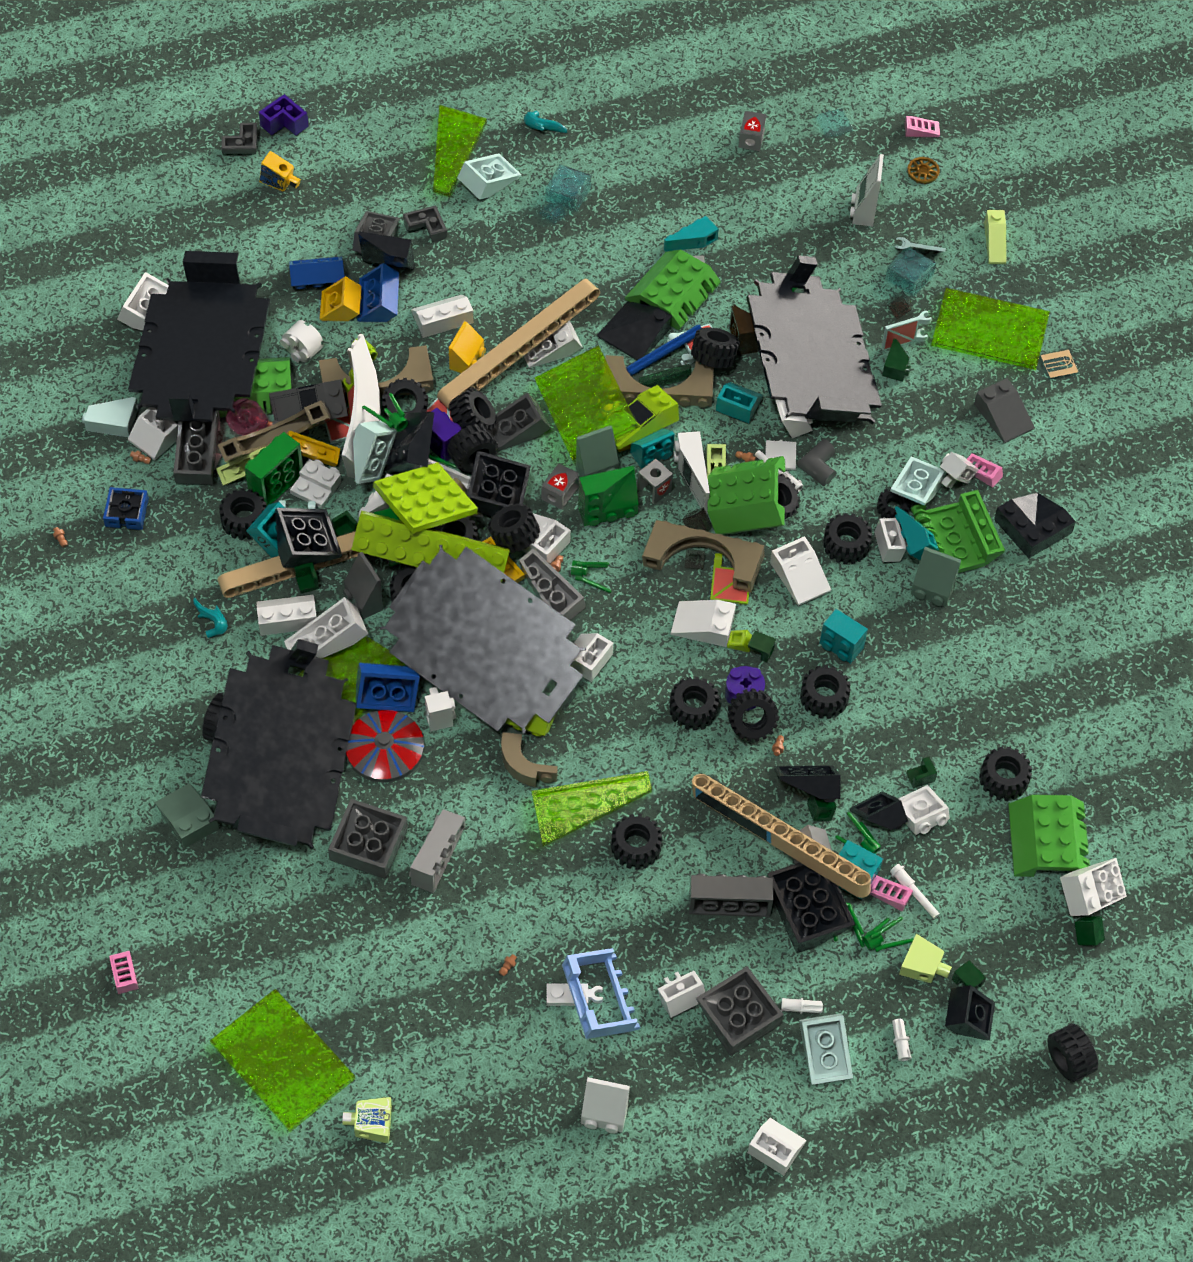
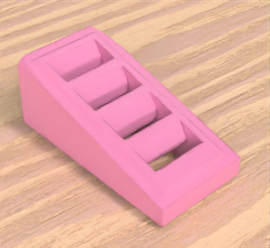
M906 116V137H940L939 122Z
M974 454L967 458L972 464L975 461L977 468L982 466L974 476L990 487H994L1003 477L1002 467Z
M877 875L871 883L870 895L900 911L904 910L913 893L912 889ZM878 883L882 884L879 891L875 890ZM885 887H888L887 893H882ZM892 891L896 892L894 896H890ZM899 894L903 895L901 900L898 899Z
M130 951L109 956L118 994L139 989ZM127 957L126 961L115 963V960ZM127 964L129 965V967L121 968L118 970L116 968ZM130 971L128 974L118 976L119 973ZM131 977V980H127L124 982L119 981Z

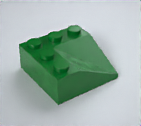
M285 432L276 436L266 448H262L259 454L254 459L249 460L244 467L248 489H251L253 493L255 491L258 492L259 496L264 498L266 507L269 504H273L295 484L300 477L299 472L303 468L300 443Z
M634 466L579 477L578 509L584 526H595L602 522H613L620 518H631L638 515L639 504Z

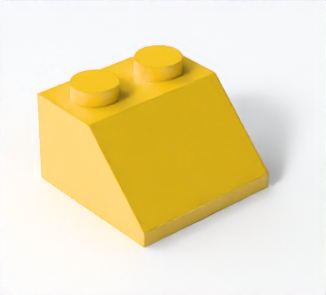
M345 276L324 289L321 296L320 320L350 321L357 317L360 313L362 286Z
M463 322L449 346V369L459 373L468 369L480 357L482 358L486 352L484 339L468 322Z

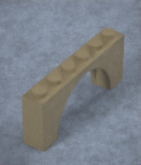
M427 345L409 348V358L404 369L394 378L378 383L380 398L383 397L384 390L388 388L391 382L394 383L396 379H414L416 383L419 382L422 388H425L426 393L434 390ZM337 358L319 360L322 383L346 378V383L351 384V378L341 369ZM343 388V390H344V395H345V400H346V403H347V402H348L347 392H346V390ZM400 393L399 395H410V394H409V393Z
M605 356L603 401L629 403L639 394L651 388L640 384L630 376L624 365V356ZM696 360L693 372L684 382L663 390L678 405L699 406L702 408L712 407L714 367L706 366Z
M319 401L305 407L302 411L283 421L244 436L234 437L218 444L224 461L229 463L258 449L267 447L276 436L283 432L287 434L290 430L301 434L333 419L326 403Z
M655 521L642 555L643 566L662 570L666 561L677 552L692 547H706L720 552L730 561L734 569L733 588L752 592L765 556L764 545L757 542L744 541L740 538H731L722 534L706 532L702 529L689 528L685 525H676L668 521Z

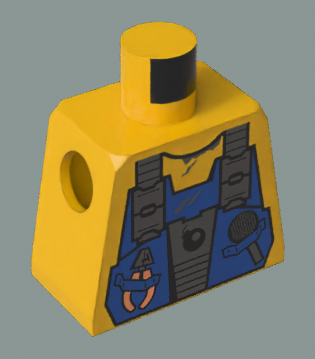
M269 151L261 163L260 183L285 191L288 185L297 188L301 179L293 176L294 166L271 151Z

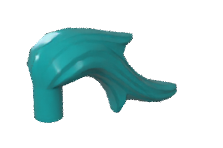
M537 110L527 112L524 116V122L530 128L567 133L566 127L562 124L538 118L539 112Z
M195 597L193 602L200 613L197 617L208 618L215 625V628L206 631L207 637L210 638L225 633L228 628L227 620L216 605L214 610L202 606Z

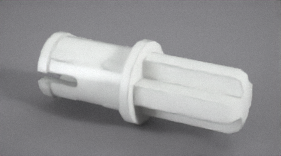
M782 998L781 1011L800 1012V1014L802 1012L822 1013L823 1003L821 1001L803 1000V998Z
M895 1019L892 1021L895 1034L893 1043L896 1044L898 1061H908L912 1059L908 1043L910 1038L906 1037L903 1019Z

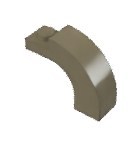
M503 732L501 742L502 760L507 771L516 780L536 787L537 780H541L544 783L557 782L558 766L541 765L528 761L521 752L522 734Z

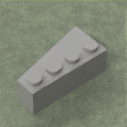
M534 548L519 560L521 570L536 596L564 617L571 620L586 607L584 597Z
M444 809L440 815L436 816L432 830L427 834L423 846L410 867L409 877H411V885L432 893L435 892L465 828V817Z

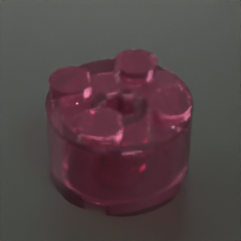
M247 398L236 400L233 405L236 413L233 414L229 411L226 415L228 426L238 437L268 427V417L265 411L257 402Z

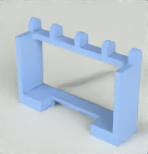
M613 948L567 955L562 964L586 1039L640 1029L637 1019H631L630 1014L635 1012L634 1007H627L623 996L629 993L628 989L620 988L617 977L622 976V971L614 970L612 961L616 960L617 956ZM605 962L624 1021L598 1025L594 1010L588 1009L578 978L581 973L579 966Z

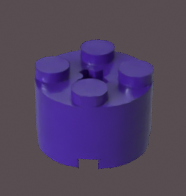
M749 666L731 669L725 688V698L728 703L731 704V699H736V694H743L745 689L748 692L751 691V688L756 689V691H759V689L765 690V679L760 669ZM756 706L750 707L746 711L753 710Z

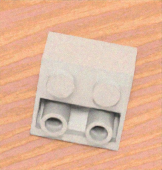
M149 407L137 418L128 441L150 458L156 460L177 441L178 424L170 420H156L157 409Z
M598 633L580 634L573 644L579 648L586 647V651H581L571 666L583 674L585 679L592 682L613 655V642Z
M769 1118L760 1127L749 1144L748 1154L784 1176L806 1143V1140Z

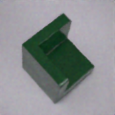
M347 510L332 519V526L337 537L356 531L358 523Z
M312 562L294 567L295 579L300 594L319 589L317 574Z
M754 631L748 643V648L760 652V660L768 663L775 649L776 639Z
M929 756L922 759L919 767L907 770L906 774L914 789L935 782L937 771Z
M811 794L807 801L813 821H832L837 808L835 802H824L823 799H819Z
M1082 916L1075 921L1078 945L1096 946L1105 940L1102 916Z
M968 960L954 971L952 980L956 985L963 982L965 986L971 985L975 988L976 986L982 987L986 977Z

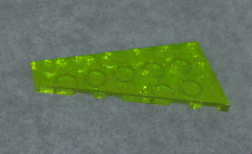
M439 105L433 184L434 193L450 197L464 162L468 161L487 124V118Z
M648 771L532 790L531 795L542 847L651 793L652 786Z

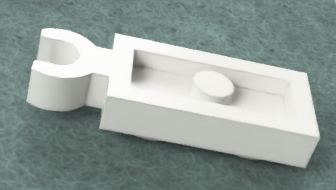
M547 984V1006H575L568 984ZM581 984L587 1006L588 1000H592L594 1003L603 1002V997L595 996V993L602 992L603 987L595 986L592 989H588V984Z

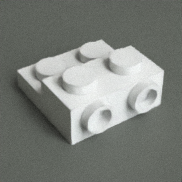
M309 459L299 472L300 477L290 489V494L307 502L315 501L316 506L322 509L341 484V474L334 467L330 469L325 467L320 460L315 459L312 461Z
M928 785L899 798L902 801L908 822L905 824L915 835L919 833L926 834L932 827L936 825L943 826L950 819L949 807Z

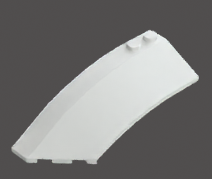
M359 334L358 340H355L351 348L347 350L354 374V402L342 459L347 477L355 478L353 439L356 427L359 423L381 421L362 408L365 405L381 415L377 374L363 334Z

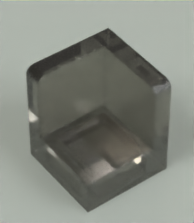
M902 290L888 300L887 306L894 316L899 319L912 310L913 304Z
M704 507L687 513L682 519L685 526L689 528L702 529L709 532L713 527Z

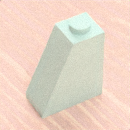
M131 397L88 406L87 412L82 417V423L85 424L86 431L129 437L138 411L136 407L138 404L137 398Z

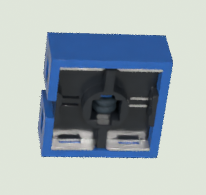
M110 487L103 516L105 527L120 528L123 525L127 529L142 530L149 500L147 490Z

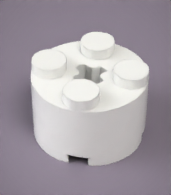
M303 320L297 321L283 334L280 340L281 346L287 349L291 354V358L297 363L300 361L308 362L323 348V345H321L323 339L320 333L311 324L309 326L305 325L306 321Z

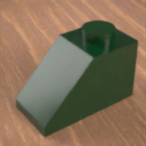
M893 339L884 364L882 376L903 382L904 377L910 373L911 366L908 365L910 358L897 339Z

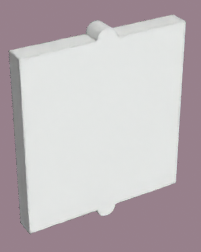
M766 440V456L768 458L783 456L785 459V470H796V442Z

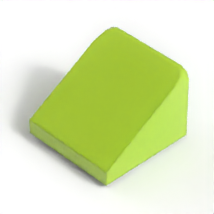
M748 629L731 631L727 648L750 652L748 643L752 635Z

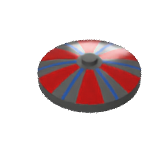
M393 710L370 712L359 718L352 725L346 757L353 770L365 779L374 782L397 781L411 774L419 765L424 753L423 735L416 722L403 713Z

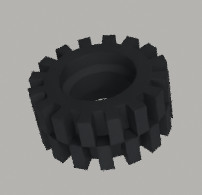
M891 487L889 491L886 488L884 492L880 493L877 502V512L881 514L882 519L884 517L896 518L895 508L887 505L889 501L900 503V508L909 514L911 508L910 499L890 492Z

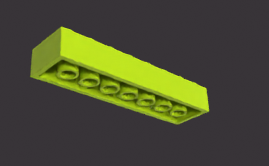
M361 511L351 548L353 551L418 567L422 561L430 565L440 551L439 545H443V551L456 560L465 547H468L503 573L509 556L508 548L431 528L412 534L402 521L366 511Z

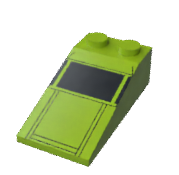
M656 385L639 394L598 427V430L611 425L616 448L619 450L679 421V406L671 396Z

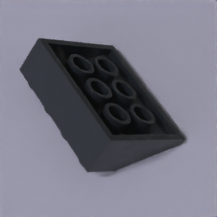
M801 862L767 873L768 878H773V901L796 954L815 948L855 926V922L838 885Z

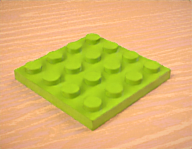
M438 462L430 464L428 467H420L376 480L373 483V488L412 534L477 514L478 507Z

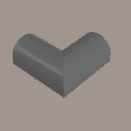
M240 123L239 136H222V154H256L257 123Z
M436 205L403 214V221L407 231L426 227L432 241L437 242L446 238L447 229Z
M822 439L797 462L799 468L822 486L828 484L837 474L834 469L825 463L835 454L833 445L828 440Z

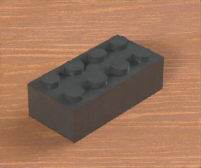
M214 410L211 422H178L173 471L176 484L213 485L219 427L217 410Z
M705 874L691 875L689 914L770 917L773 903V878L766 876L747 877L745 875L731 877L724 874L707 876Z

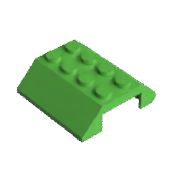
M681 249L665 252L627 294L625 300L641 304L646 302L651 306L659 307L672 315L671 326L680 330L688 321L686 314L692 316L708 298L707 292L712 293L721 282L709 265Z
M290 357L258 360L251 398L235 397L234 402L241 403L240 412L242 416H246L245 402L248 404L249 416L264 415V401H266L267 414H271L272 406L269 393L291 389ZM219 411L220 418L228 417V411ZM230 411V417H235V413L233 414Z
M783 456L768 458L766 462L761 459L737 463L732 468L730 465L715 467L708 476L710 495L707 512L715 534L726 535L784 526L785 508L778 504V469L783 473L785 472V459Z
M978 490L960 494L959 502L929 510H925L926 505L922 504L911 508L915 520L934 534L938 551L961 559L958 573L984 567L1005 552Z
M1030 795L1008 804L1015 877H1034L1036 870L1075 871L1090 865L1089 859L1084 857L1089 854L1086 824L1080 821L1085 819L1084 802L1072 795Z

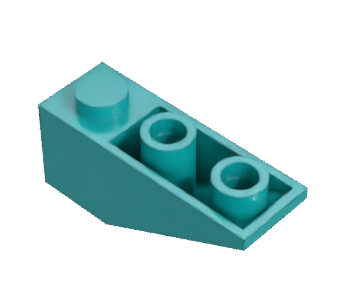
M704 216L701 219L695 220L689 226L681 228L675 234L667 236L664 239V251L704 248L718 240L719 229L707 216Z
M896 506L897 514L895 517L902 527L901 534L907 542L908 546L906 549L909 555L921 560L925 547L938 551L934 534L906 511Z

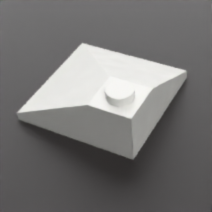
M145 272L123 305L117 320L131 328L143 330L151 294H166L168 285Z

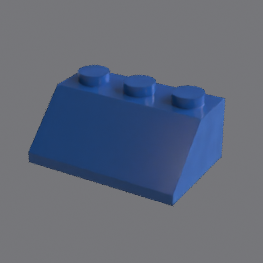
M342 256L289 261L291 286H295V289L306 288V285L313 284V287H322L324 283H331L332 285L344 277Z
M382 263L359 278V285L362 286L360 313L357 318L359 322H387L398 314L399 272Z
M359 663L356 679V708L414 712L420 678L419 674L409 666Z

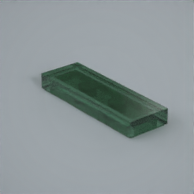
M690 364L681 365L639 377L638 382L651 388L656 385L659 387L686 380L691 375L692 368Z

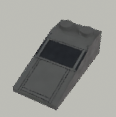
M341 379L269 393L275 421H283L302 411L305 407L319 401L326 403L332 419L348 416Z

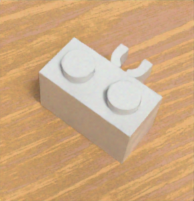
M951 452L943 458L940 466L949 473L941 483L950 489L956 480L968 484L979 469L965 457Z
M896 518L879 519L874 533L882 561L899 562L908 546L901 534L900 525Z
M437 687L430 688V695L425 696V711L430 732L452 727L453 719H456L453 697H449L448 691L438 693Z
M695 971L682 977L679 972L674 973L676 980L670 981L666 977L664 978L666 985L658 988L661 1003L671 1018L698 1005L696 998L705 993L704 985Z

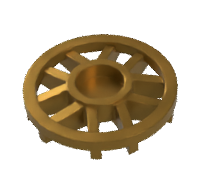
M917 157L909 162L907 172L908 176L916 181V183L926 184L937 179L940 169L934 160L927 157Z

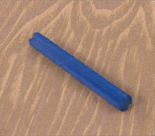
M697 324L627 366V372L630 376H633L693 340L696 331L702 327Z

